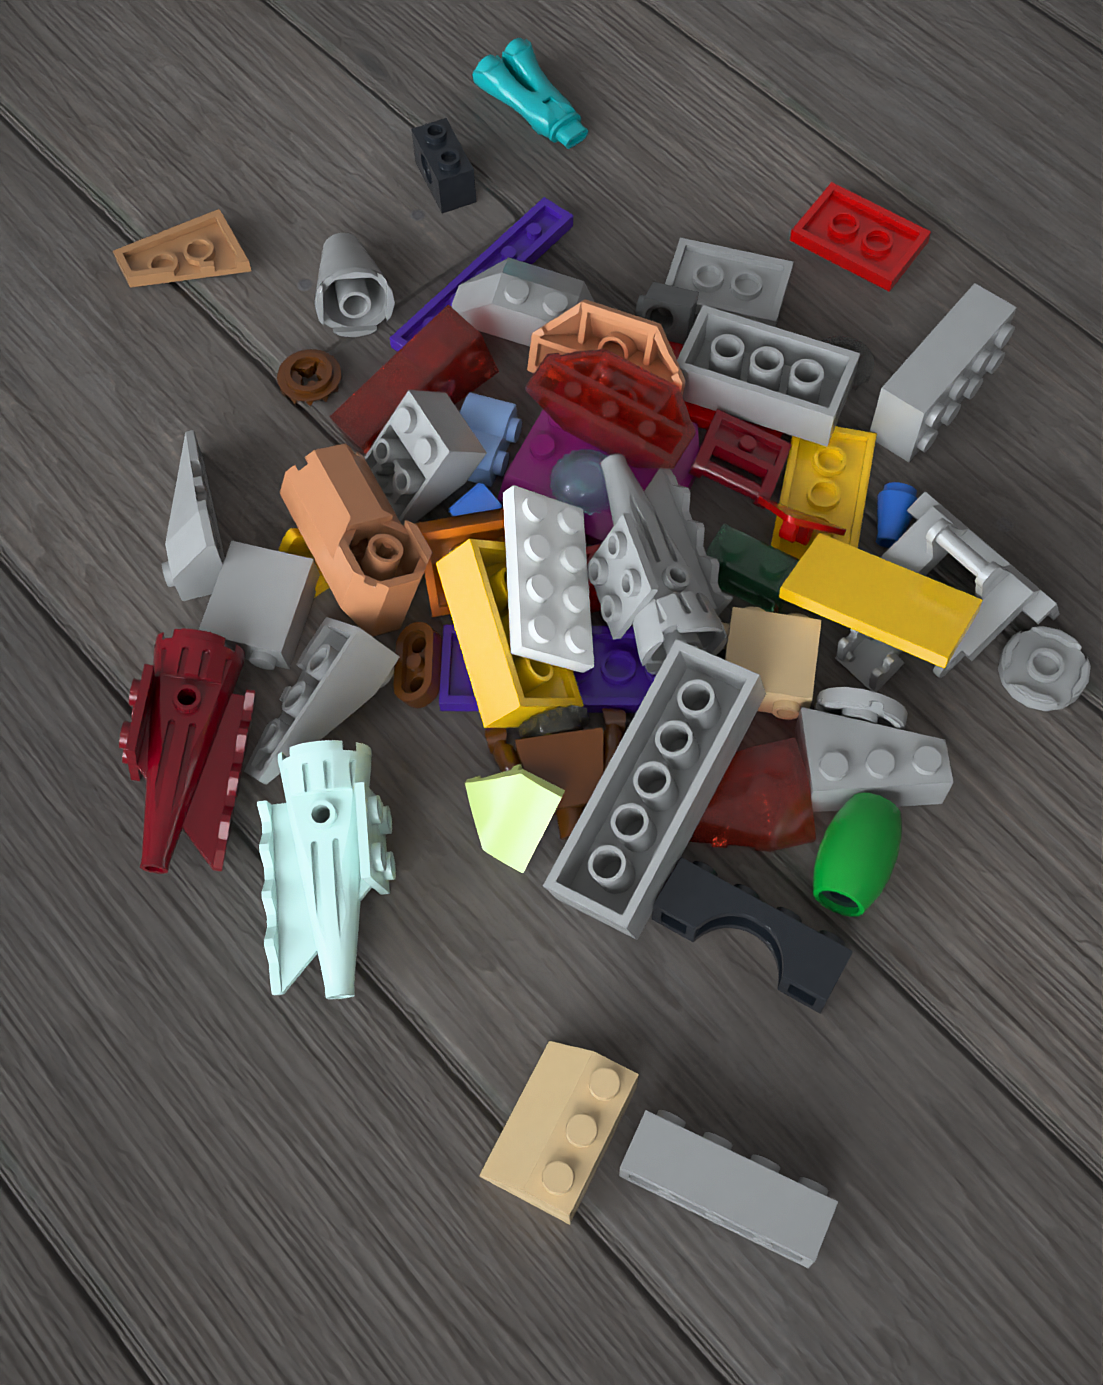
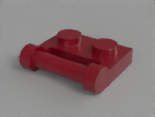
M717 409L688 474L699 479L701 476L709 478L753 499L752 504L764 509L765 507L757 503L759 496L770 500L792 444ZM711 455L762 478L761 484L710 461Z

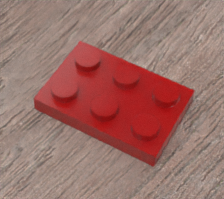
M831 182L793 227L790 241L890 292L927 245L931 231Z

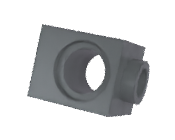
M653 282L646 295L640 294L635 316L660 323L668 341L685 344L694 324L699 292ZM657 308H666L673 316H663Z

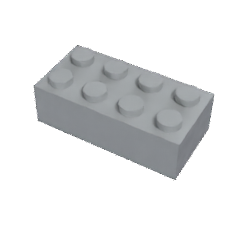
M974 283L881 388L870 432L877 433L875 442L907 462H910L919 450L925 453L934 443L938 435L937 429L942 424L946 426L951 424L961 408V401L965 397L971 400L983 383L982 377L986 372L993 374L1002 363L1005 352L1001 351V349L1007 344L1015 330V326L1011 325L1017 307Z
M703 305L677 359L686 380L682 400L714 411L719 409L736 418L827 447L852 388L860 353Z

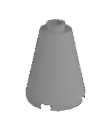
M336 233L325 241L314 300L319 321L323 325L325 323L332 328L333 333L339 336L356 338L372 334L378 330L377 325L385 318L388 321L392 316L395 301L390 283L354 235Z

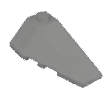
M194 430L185 432L165 542L168 561L162 562V570L168 588L175 586L182 601L212 594L225 560L203 454Z

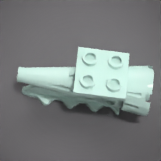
M314 741L290 747V757H287L282 752L279 753L278 766L287 803L271 805L268 801L257 802L262 821V837L259 850L265 875L262 901L267 915L264 947L269 962L271 991L274 996L285 994L317 954L320 960L326 999H343L355 996L354 982L361 900L371 888L375 889L380 895L390 894L389 880H394L396 877L394 855L392 851L387 852L386 834L392 833L391 812L389 806H383L380 796L375 795L369 788L372 750L363 743L356 742V751L343 750V741Z

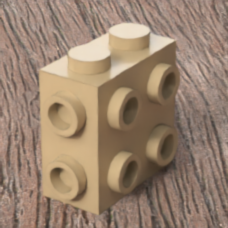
M753 606L732 608L730 623H723L728 638L727 644L723 648L726 650L724 660L760 675L766 695L758 711L773 713L778 718L792 720L798 718L801 707L810 708L822 620L809 618L801 613L786 615L766 612L759 607Z

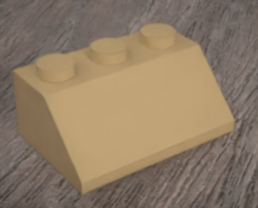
M549 1041L485 1163L480 1177L570 1225L637 1088L639 1074L594 1051Z

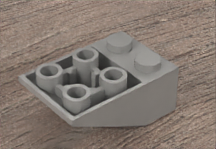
M408 390L364 458L399 521L404 525L405 520L412 523L417 522L464 485L487 452L447 393Z

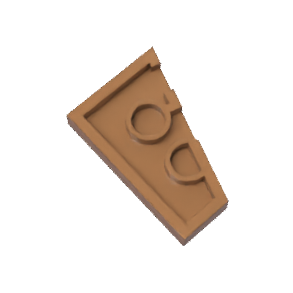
M220 209L113 250L115 259L130 288L252 271L248 258Z

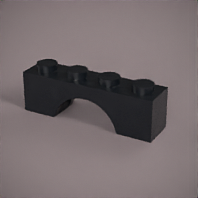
M681 857L653 904L652 920L691 942L696 941L710 931L722 928H735L753 934L769 948L774 956L778 969L777 990L812 1010L821 1013L853 953L852 950L845 947V942L829 931L820 930L817 932L806 926L796 913L787 908L777 907L775 909L759 900V895L751 888L742 884H735L733 886L722 880L709 865L700 861H693L691 863Z

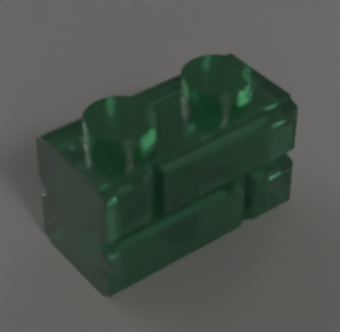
M726 524L722 525L706 550L707 556L716 558L719 562V588L753 605H761V608L768 612L780 613L786 603L785 600L779 598L780 588L800 559Z

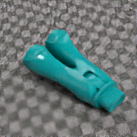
M513 39L502 52V59L498 55H487L473 71L472 77L476 86L513 108L531 125V128L537 134L549 138L554 143L561 142L567 149L572 148L587 137L588 130L581 124L580 114L575 111L572 104L547 78L537 61L531 42L527 39Z

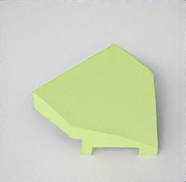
M521 764L513 766L511 770L484 778L477 776L467 779L465 782L466 791L482 849L508 866L524 873L565 790L522 769Z

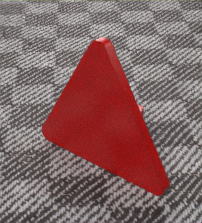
M759 496L757 503L783 519L778 536L791 543L796 541L806 546L814 529L842 536L845 535L846 529Z

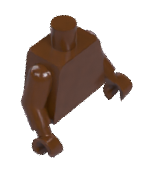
M602 708L606 727L604 732L603 728L599 727L515 740V749L506 741V728H487L485 730L488 750L490 754H493L501 772L511 770L513 766L521 764L522 769L565 790L553 816L557 815L561 840H568L625 734L626 714L622 709Z

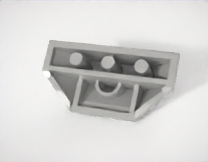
M507 258L458 286L447 321L530 347L531 336L534 331L584 299L592 302L594 300L585 282Z

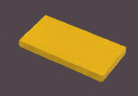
M836 426L827 447L792 436V446L788 454L779 503L846 529V532L842 536L814 529L810 541L804 546L796 541L791 543L778 536L783 519L776 516L767 564L794 569L819 533L858 548L877 433Z
M821 533L816 536L780 588L779 598L944 669L978 614L983 601L980 598Z

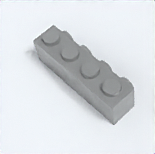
M645 1110L620 1166V1177L806 1268H809L815 1262L838 1201L827 1197L829 1190L826 1187L804 1177H800L798 1182L779 1174L780 1166L765 1157L755 1154L750 1159L731 1151L732 1143L721 1136L710 1132H705L703 1137L685 1129L686 1122L670 1112L658 1110L655 1115Z

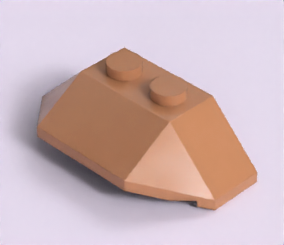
M584 299L534 331L531 336L527 371L673 421L678 419L686 380L660 323Z

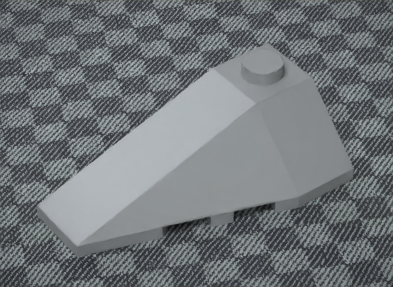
M326 617L296 664L302 669L297 683L293 687H285L279 699L283 702V711L280 717L273 719L266 725L244 772L267 785L281 773L278 766L279 753L282 752L287 757H290V747L302 743L320 741L372 698L379 688L384 687L390 681L394 674V665L400 657L361 628Z

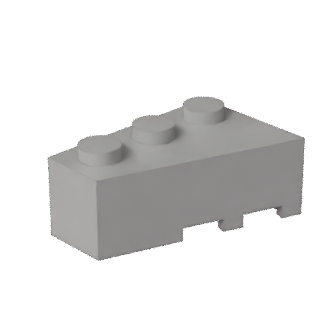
M804 707L800 708L794 732L806 813L838 811L853 795L862 792L882 796L893 802L897 807L943 803L953 784L945 739Z

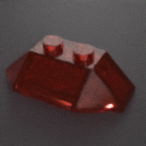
M606 349L576 351L563 355L559 353L547 354L525 386L526 392L564 431L609 455H624L627 464L634 468L674 469L696 433L678 386Z

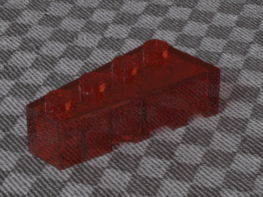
M448 304L329 417L341 434L366 456L408 390L447 393L455 405L466 397L469 392H473L499 373V370L481 333Z

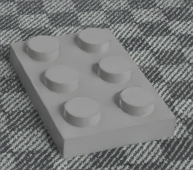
M680 238L665 284L698 291L699 296L695 312L697 315L702 306L705 305L776 327L794 262Z

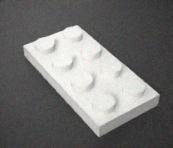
M513 485L503 492L511 654L584 673L594 667L583 509Z

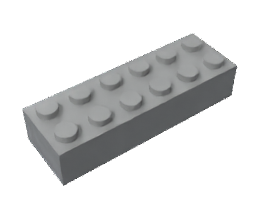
M676 639L543 887L556 899L638 940L653 911L654 902L678 864L766 695L760 675Z

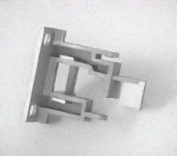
M924 492L907 509L908 513L918 521L880 557L926 576L949 553L976 576L974 596L983 600L980 610L946 668L935 665L933 673L939 678L945 676L964 656L973 661L1022 611L1037 624L1046 616H1049L1054 621L1060 615L1056 602L927 492ZM850 629L851 633L838 642L837 656L835 658L870 691L877 692L904 664V661L898 656L902 650Z

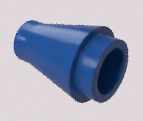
M891 482L885 484L883 491L878 493L876 538L878 545L890 548L907 531L913 518L907 509L917 500V490L914 487L905 483Z

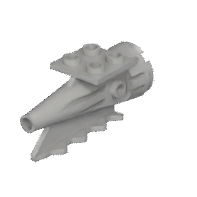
M613 454L606 457L601 462V468L604 474L614 527L587 564L588 578L594 585L601 604L602 617L608 624L612 638L621 639L633 624L642 666L645 665L647 672L657 675L676 639L716 656L728 641L724 625L718 616L731 602L733 597L721 592L719 588V562L716 558L706 555L703 547L705 527L703 523L692 520L689 512L691 494L689 488L678 485L676 477L668 466H661L645 491H643L628 466L624 455Z

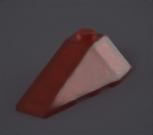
M795 737L749 747L736 752L689 842L711 843L712 847L727 848L728 845L755 847V851L767 852L815 842L816 832L809 778Z

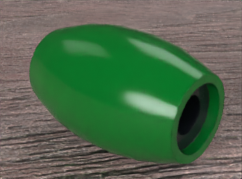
M857 793L842 806L830 822L817 851L813 876L814 898L825 908L845 916H861L882 893L897 862L902 839L901 811L893 802L876 794Z

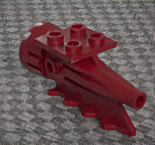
M182 628L174 629L172 638H165L164 632L158 634L154 645L153 665L144 664L141 679L134 678L131 684L129 706H133L132 721H124L122 724L119 748L123 749L122 763L128 764L131 780L140 781L141 775L146 779L143 846L140 868L148 872L168 873L182 829L212 870L222 871L231 834L235 804L239 793L243 762L248 746L251 721L255 710V691L246 689L245 696L233 694L244 665L245 652L237 644L235 652L225 647L226 638L215 633Z

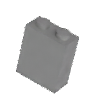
M231 541L199 630L225 637L224 646L234 652L237 644L244 650L245 659L259 668L273 670L277 666L290 669L316 594L315 587L320 576L314 559Z

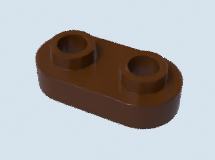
M415 622L405 627L396 641L395 654L400 658L394 667V693L409 707L423 708L437 697L440 690L442 638L427 623Z

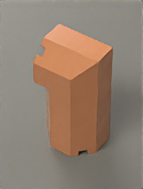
M347 444L313 450L305 456L308 463L305 467L298 471L296 465H294L285 472L280 495L340 608L362 630L372 637L398 630L402 626L432 551L416 524L405 520L404 525L401 524L362 454L359 452L354 454L352 448Z

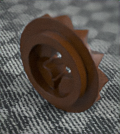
M317 349L301 350L290 355L280 365L277 373V381L282 395L290 397L294 404L304 401L310 407L313 401L322 399L327 402L329 394L338 392L339 382L342 380L338 361L329 353ZM313 374L317 375V382L311 380L308 384L304 385L303 377L310 378Z

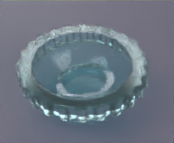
M592 449L573 450L569 454H564L563 458L558 459L552 469L550 476V488L553 490L552 495L558 501L583 509V514L588 513V515H592L594 512L601 513L603 509H609L610 504L601 468V462L608 455Z

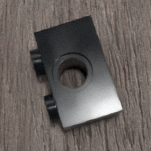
M447 118L412 128L415 162L441 213L443 214L476 203L474 169Z

